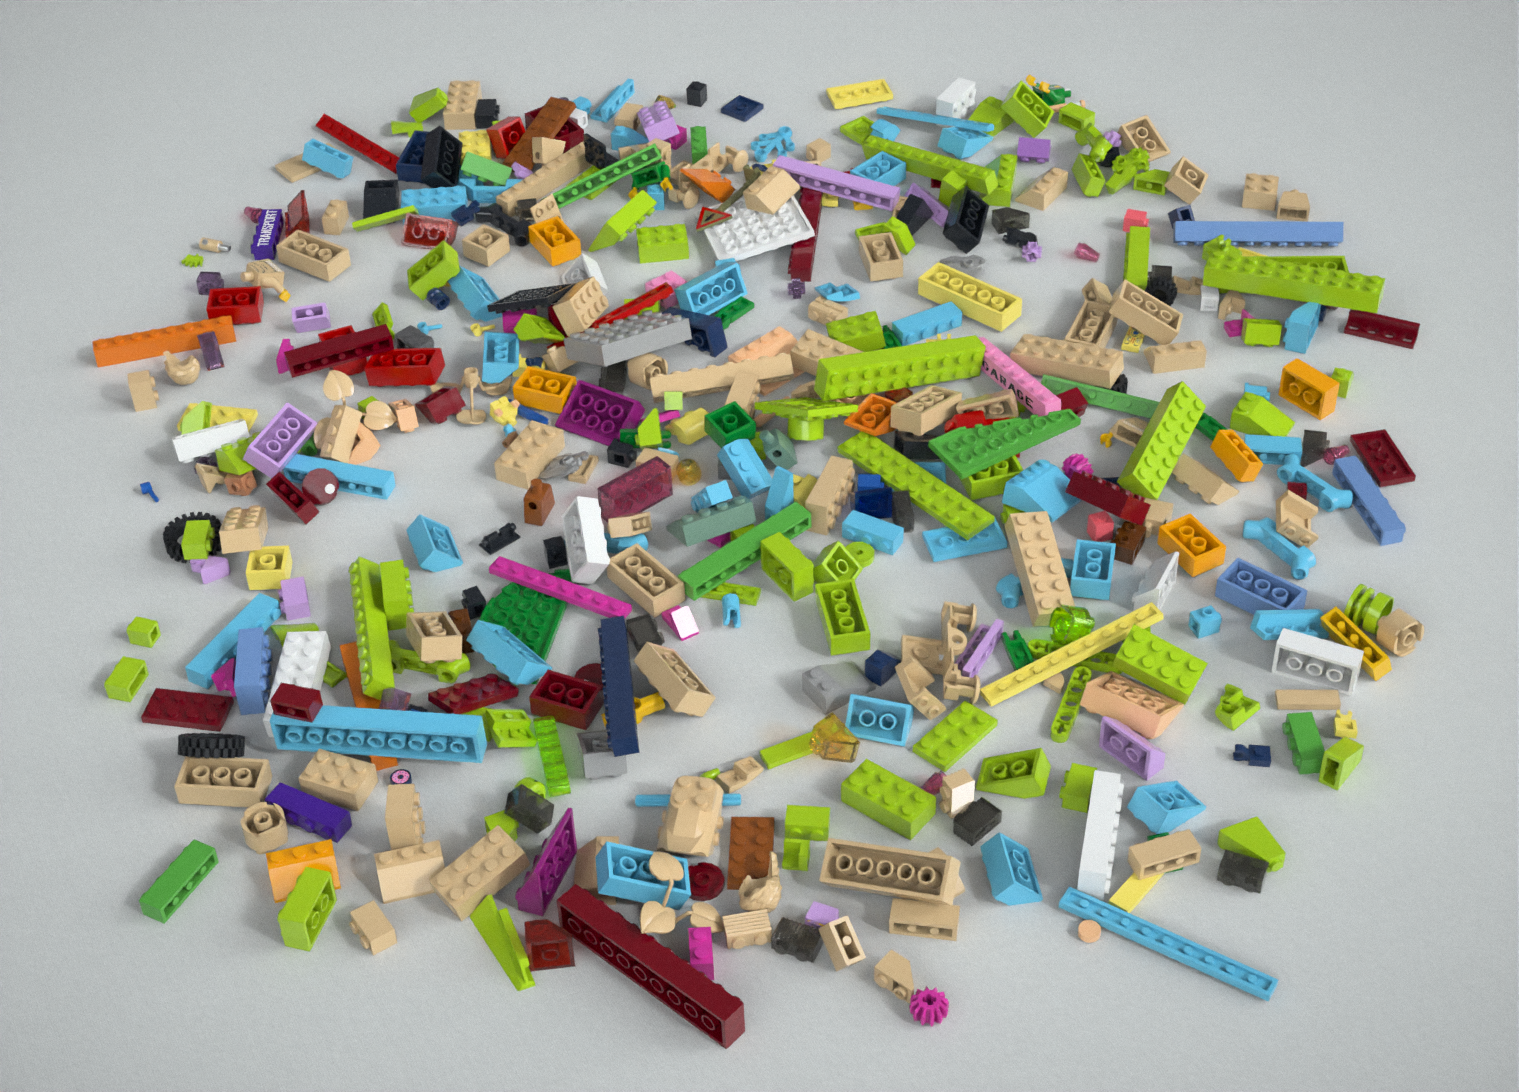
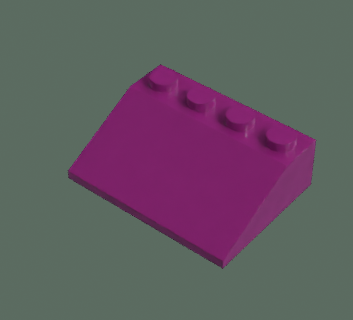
M578 380L555 423V427L609 447L614 438L620 442V429H635L638 426L645 409L635 399Z
M567 808L551 831L548 839L543 841L541 852L535 856L533 866L530 871H527L522 887L517 889L515 900L518 903V910L543 917L577 853L572 808Z

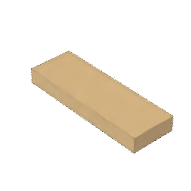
M1275 690L1277 709L1340 710L1341 707L1338 690Z

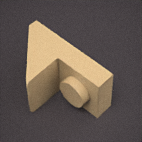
M1228 291L1220 303L1218 319L1225 320L1227 315L1232 312L1242 313V309L1245 308V299L1238 291Z
M198 463L195 465L201 484L209 494L216 483L220 485L225 484L224 477L229 473L220 471L219 467Z

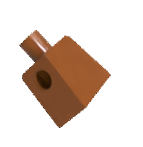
M538 478L531 480V486L524 496V521L527 524L543 526L555 505L551 485L543 483Z

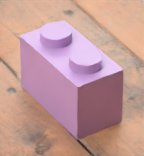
M326 303L291 308L292 321L297 333L331 328L330 313Z
M304 576L281 580V589H278L280 601L283 600V602H280L282 614L286 613L287 621L310 617Z

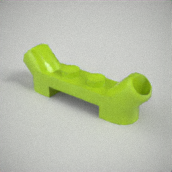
M1089 123L1084 129L1076 132L1075 140L1081 146L1089 144L1092 147L1089 153L1091 159L1095 162H1102L1113 145L1102 136L1103 134L1094 125Z
M389 640L393 673L402 674L404 669L438 675L439 682L455 683L459 675L470 670V661L464 653H462V659H456L454 662L435 660L434 663H425L420 660L416 651L401 649L397 641Z

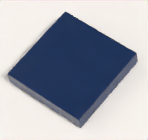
M738 95L721 108V113L746 122L764 109V105Z

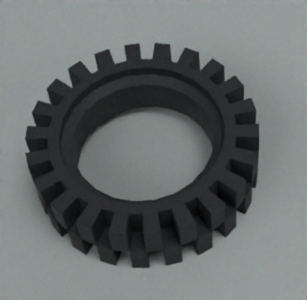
M190 512L188 517L186 514H183L182 519L176 517L174 518L175 522L170 521L168 523L169 526L164 528L163 540L166 552L170 558H174L177 562L180 560L185 564L187 560H184L181 544L177 542L178 538L184 534L187 521L210 520L211 528L214 527L215 538L212 539V551H209V555L215 556L217 555L216 551L220 552L222 550L219 535L222 524L218 518L216 519V516H210V513H205L203 516L202 512H198L197 515L194 512Z
M185 733L178 735V755L195 758H235L244 756L245 736L223 733Z

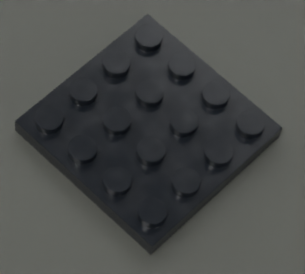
M576 283L518 290L487 305L488 311H495L496 314H500L509 309L511 312H515L524 307L526 310L534 309L539 305L541 308L549 307L551 304L557 303Z

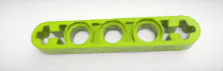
M1033 639L1028 643V649L1034 659H1040L1052 651L1066 646V644L1041 639ZM1102 651L1073 665L1075 667L1085 666L1090 670L1105 673L1110 671L1117 674L1123 673L1112 666L1117 654ZM1097 658L1100 659L1101 662L1095 663L1091 660Z
M1079 666L1072 673L1051 726L1050 737L1054 742L1064 743L1069 739L1081 708L1080 702L1086 684L1091 681L1092 672L1088 667ZM1073 688H1079V689H1081L1082 691H1081V692H1074V691H1072L1071 689H1073ZM1067 702H1074V703H1076L1077 705H1075V706H1068L1066 703H1067ZM1062 716H1068V717H1070L1071 719L1065 721V720H1062L1060 717H1062Z

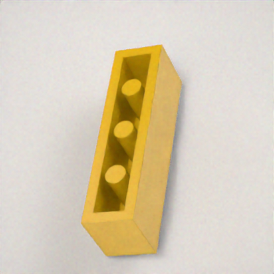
M1334 607L1320 618L1322 627L1336 643L1364 651L1361 668L1375 681L1392 670L1389 657L1339 608Z

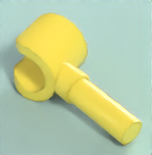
M474 323L470 328L474 335L478 337L482 335V332L494 329L495 325L480 327L478 323Z

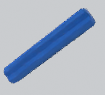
M522 404L519 405L518 415L529 421L533 420L546 425L549 424L547 417Z

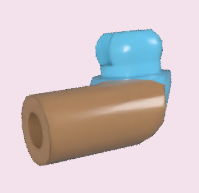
M511 424L503 427L506 438L502 444L505 448H508L518 436L516 429Z

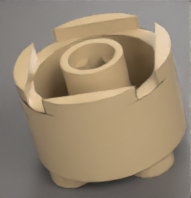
M650 352L631 358L627 363L630 382L651 391L650 378L656 374L667 375L668 373L667 361Z
M1398 608L1388 616H1382L1379 619L1376 641L1392 653L1404 657L1414 651L1416 648L1414 644L1417 640H1422L1424 626L1414 617Z
M267 802L253 804L245 810L244 816L241 818L240 822L245 842L257 854H265L267 851L274 850L288 841V827L283 809L273 803L274 805H267Z

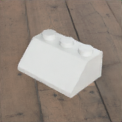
M583 253L561 276L564 284L578 283L594 276L596 281L599 282L604 296L608 291L597 262Z
M1173 552L1154 561L1152 567L1147 568L1145 580L1141 579L1139 591H1135L1132 597V603H1134L1133 611L1151 602L1161 610L1176 581L1179 552Z

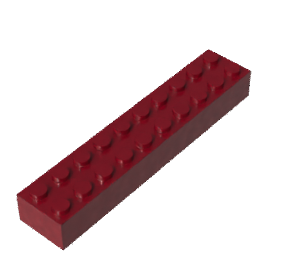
M577 884L573 885L557 899L560 929L722 1047L727 1049L745 1032L744 1003L739 997L731 995L721 984L714 983L704 972L696 970L687 960L676 956L670 948L662 946L652 935L642 934L640 928L635 923L627 921L621 913L613 911L604 901L596 899L587 889H582Z

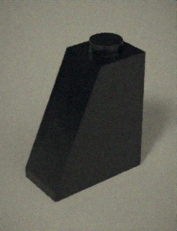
M910 194L896 218L907 225L913 236L934 213L924 199Z
M895 431L894 449L908 459H940L928 447L929 441L939 436L928 434L918 436L911 432Z

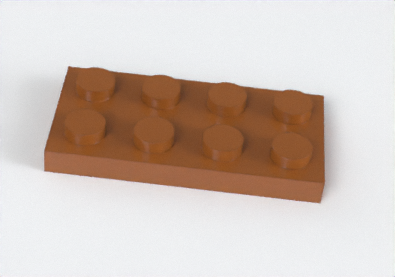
M731 816L727 890H739L747 875L751 876V879L764 878L768 875L770 851L773 852L775 817Z

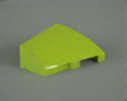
M391 120L392 134L408 132V137H411L415 130L423 131L421 122Z
M1130 163L1121 175L1114 173L1105 183L1108 193L1113 195L1133 182L1134 176L1137 174L1136 167Z
M316 623L270 626L272 633L282 647L287 632L319 631Z
M1227 683L1225 685L1224 696L1221 695L1220 704L1216 707L1215 714L1227 728L1234 731L1260 710V703L1243 696L1242 689Z

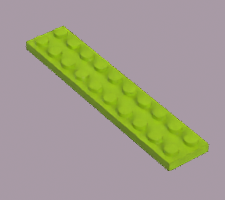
M861 431L837 446L838 453L849 460H853V463L869 474L881 475V482H884L885 485L894 489L901 496L907 498V500L966 540H969L995 522L994 515L873 435Z

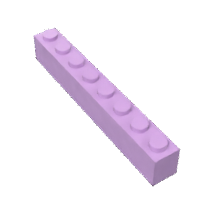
M779 155L773 163L774 167L784 169L800 186L889 211H893L899 202V187Z

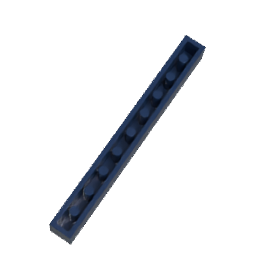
M623 615L600 619L601 627L598 628L608 748L613 749L614 757L640 753L625 618Z

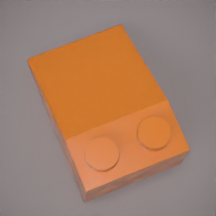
M685 168L680 170L683 175L703 192L721 203L725 202L735 190L731 186L732 182L726 177L722 179L721 175L716 171L710 172L707 169Z
M871 393L858 406V412H853L844 421V425L873 436L893 432L896 428L891 427V406L897 402Z

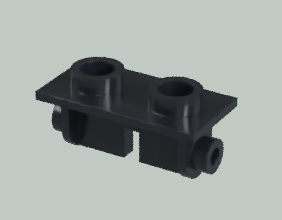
M1006 227L1007 235L1003 236V241L1006 244L1016 246L1019 241V247L1022 248L1029 241L1037 242L1038 245L1037 235L1031 232L1020 231L1017 228Z
M507 523L499 529V533L494 531L484 536L479 546L489 555H492L518 540L521 536L515 532L516 525L514 523Z

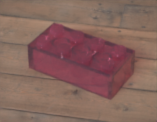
M656 456L598 487L601 518L608 523L610 518L643 512L672 496L671 466Z

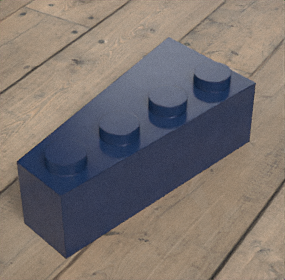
M669 307L662 312V314L671 313L672 316L681 315L683 318H689L692 339L684 341L685 344L689 346L693 344L702 352L708 351L710 356L714 358L728 348L720 317Z

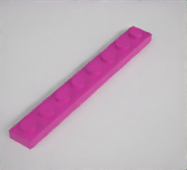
M501 556L489 567L490 574L608 618L623 615L626 618L632 611V605Z

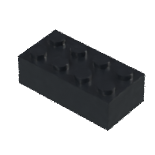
M441 126L433 129L426 136L421 181L430 188L454 187L458 185L463 143Z
M964 186L952 196L942 234L946 239L953 242L959 250L967 254L981 241L989 205L971 189Z

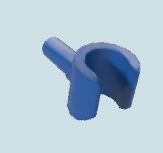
M150 482L140 484L142 494L149 493L155 502L159 501V498L152 490Z

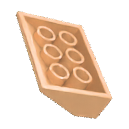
M779 326L729 355L728 362L739 363L744 359L756 360L761 356L774 357L779 353L790 354L791 349L798 341L790 332ZM793 367L794 378L805 372ZM791 380L763 384L760 387L759 393L766 396Z
M1113 671L1087 682L1080 705L1085 707L1088 712L1117 719L1131 730L1141 733V736L1146 739H1155L1160 736L1184 706L1183 703Z

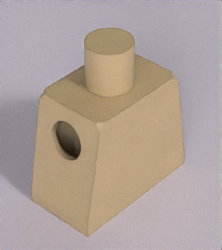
M532 137L533 162L542 164L541 168L563 154L566 141Z
M1296 189L1290 192L1284 191L1278 204L1276 219L1308 222L1310 204L1307 194L1300 193Z
M1145 498L1144 502L1151 504L1142 526L1147 527L1146 538H1149L1151 534L1158 536L1159 526L1171 521L1174 504Z

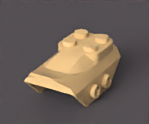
M681 776L675 780L667 810H663L662 813L663 826L658 828L659 841L656 851L705 857L713 854L714 847L719 845L720 833H718V830L723 828L724 817L721 816L724 791L713 779L696 776Z

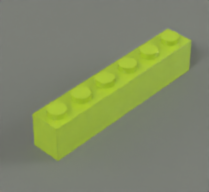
M1130 226V233L1126 232L1123 281L1125 279L1145 291L1148 278L1150 227Z

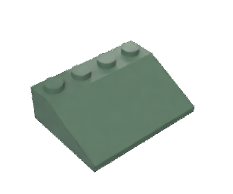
M737 496L732 501L718 503L710 509L704 508L693 515H684L681 519L666 526V529L686 547L756 523L757 521L752 501L745 496Z

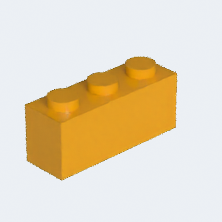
M1234 430L1218 431L1210 446L1215 455L1220 458L1225 467L1234 474L1238 481H1254L1263 466L1261 460Z

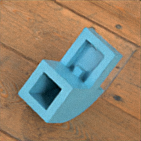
M879 119L872 124L871 128L873 131L870 135L894 141L901 130L896 125L884 119Z

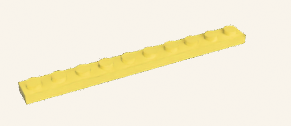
M1151 602L981 688L980 695L992 707L1126 639L1134 624L1145 629L1163 620V613Z

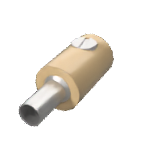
M202 237L199 242V247L202 250L220 253L221 250L229 252L231 250V246L223 245L222 241Z

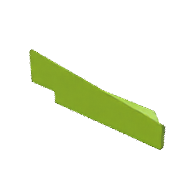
M492 894L487 895L471 913L470 919L516 990L522 991L536 986L529 969L528 957L507 907L497 910Z

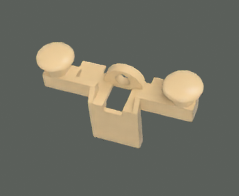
M717 142L708 149V154L695 164L683 160L670 170L669 181L678 185V189L670 190L668 188L669 200L676 203L683 201L686 209L694 208L699 200L700 193L698 187L680 172L681 168L707 169L710 172L716 171L719 173L729 164H732L735 172H741L748 163V153L745 150L738 151L736 148L727 145L725 146L726 153L723 155L720 153V143Z
M944 601L941 610L942 640L902 635L901 662L912 656L930 673L943 675V699L958 701L959 696L970 697L972 705L977 702L979 697L980 678L976 674L973 678L961 676L958 664H954V656L963 653L967 644L965 634L956 629L957 625H967V632L973 631L975 627L977 608L973 603L970 606H964ZM939 654L944 655L943 660H939Z

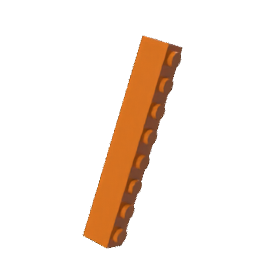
M231 315L92 341L98 368L163 356L165 351L174 354L237 342Z
M357 641L339 645L355 707L387 710L385 702L363 694ZM369 756L371 763L375 764L376 771L398 766L397 757Z

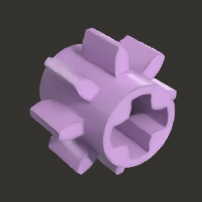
M1113 130L1110 133L1106 131L1103 135L1113 147H1119L1122 143L1120 140L1121 135Z
M1028 241L1026 246H1022V257H1026L1027 262H1036L1038 258H1041L1042 246L1038 247L1037 242Z

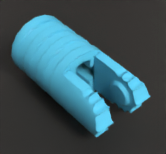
M726 594L722 597L723 625L725 626L729 624L730 620H733L734 628L741 627L739 597L735 594Z

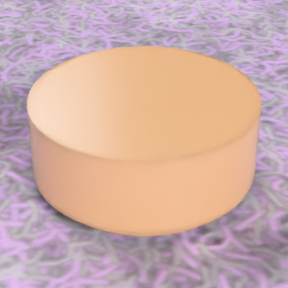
M1084 920L1079 924L1078 936L1084 942H1096L1101 936V927L1096 921Z

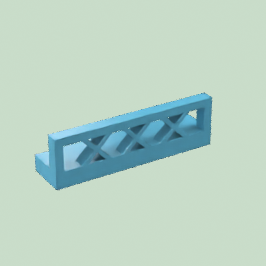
M628 78L622 86L618 85L590 115L591 119L607 123L635 93L634 80Z
M1320 609L1256 610L1250 629L1263 640H1278L1283 628L1320 639H1326L1329 635L1320 626V618L1324 615Z

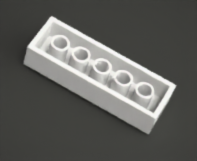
M326 631L287 632L263 719L268 737H274L270 725V718L273 713L270 700L281 682L321 691L323 676L325 675L331 651Z
M1095 770L1077 890L1103 901L1104 893L1109 894L1113 863L1109 862H1113L1115 847L1111 845H1115L1118 830H1114V828L1118 829L1120 814L1116 812L1121 811L1122 798L1118 796L1123 795L1124 783H1120L1121 774Z

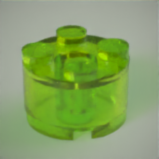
M1062 604L1061 607H1056L1051 614L1049 627L1052 628L1053 634H1050V638L1055 644H1064L1066 646L1089 635L1095 625V620L1084 607Z

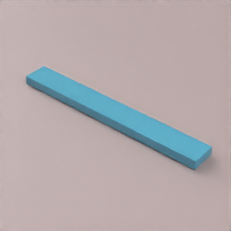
M885 106L877 108V114L985 132L994 130V125L990 123Z

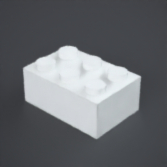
M960 77L954 81L937 98L936 115L959 119L966 118L976 105L974 102L976 94L975 82ZM936 124V126H940V127H943V128L954 127V126Z

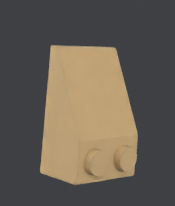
M1147 115L1122 124L1117 132L1121 135L1120 140L1122 141L1123 148L1128 152L1133 148L1138 149L1141 147L1142 150L1146 149L1150 156L1148 162L1171 153Z

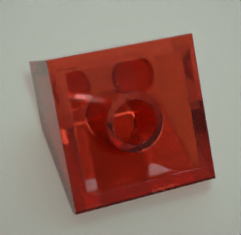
M548 919L524 922L530 972L575 967L572 935Z

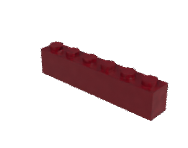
M383 324L284 352L287 367L293 378L394 350V345L387 325Z

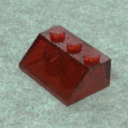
M301 190L287 205L288 212H285L286 238L296 230L310 234L309 212L305 191Z
M406 213L400 245L432 250L444 240L451 246L456 239L458 223L451 219Z

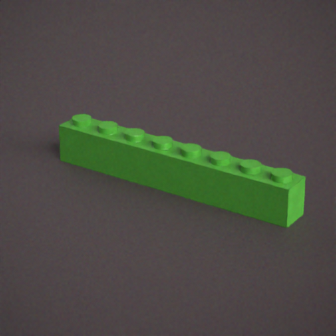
M654 143L553 193L558 208L560 209L661 159L662 156L656 144Z
M794 502L716 552H713L708 557L697 562L692 567L684 570L678 575V578L684 582L685 594L695 601L760 560L761 540L778 532L792 540L811 528V513L799 503Z

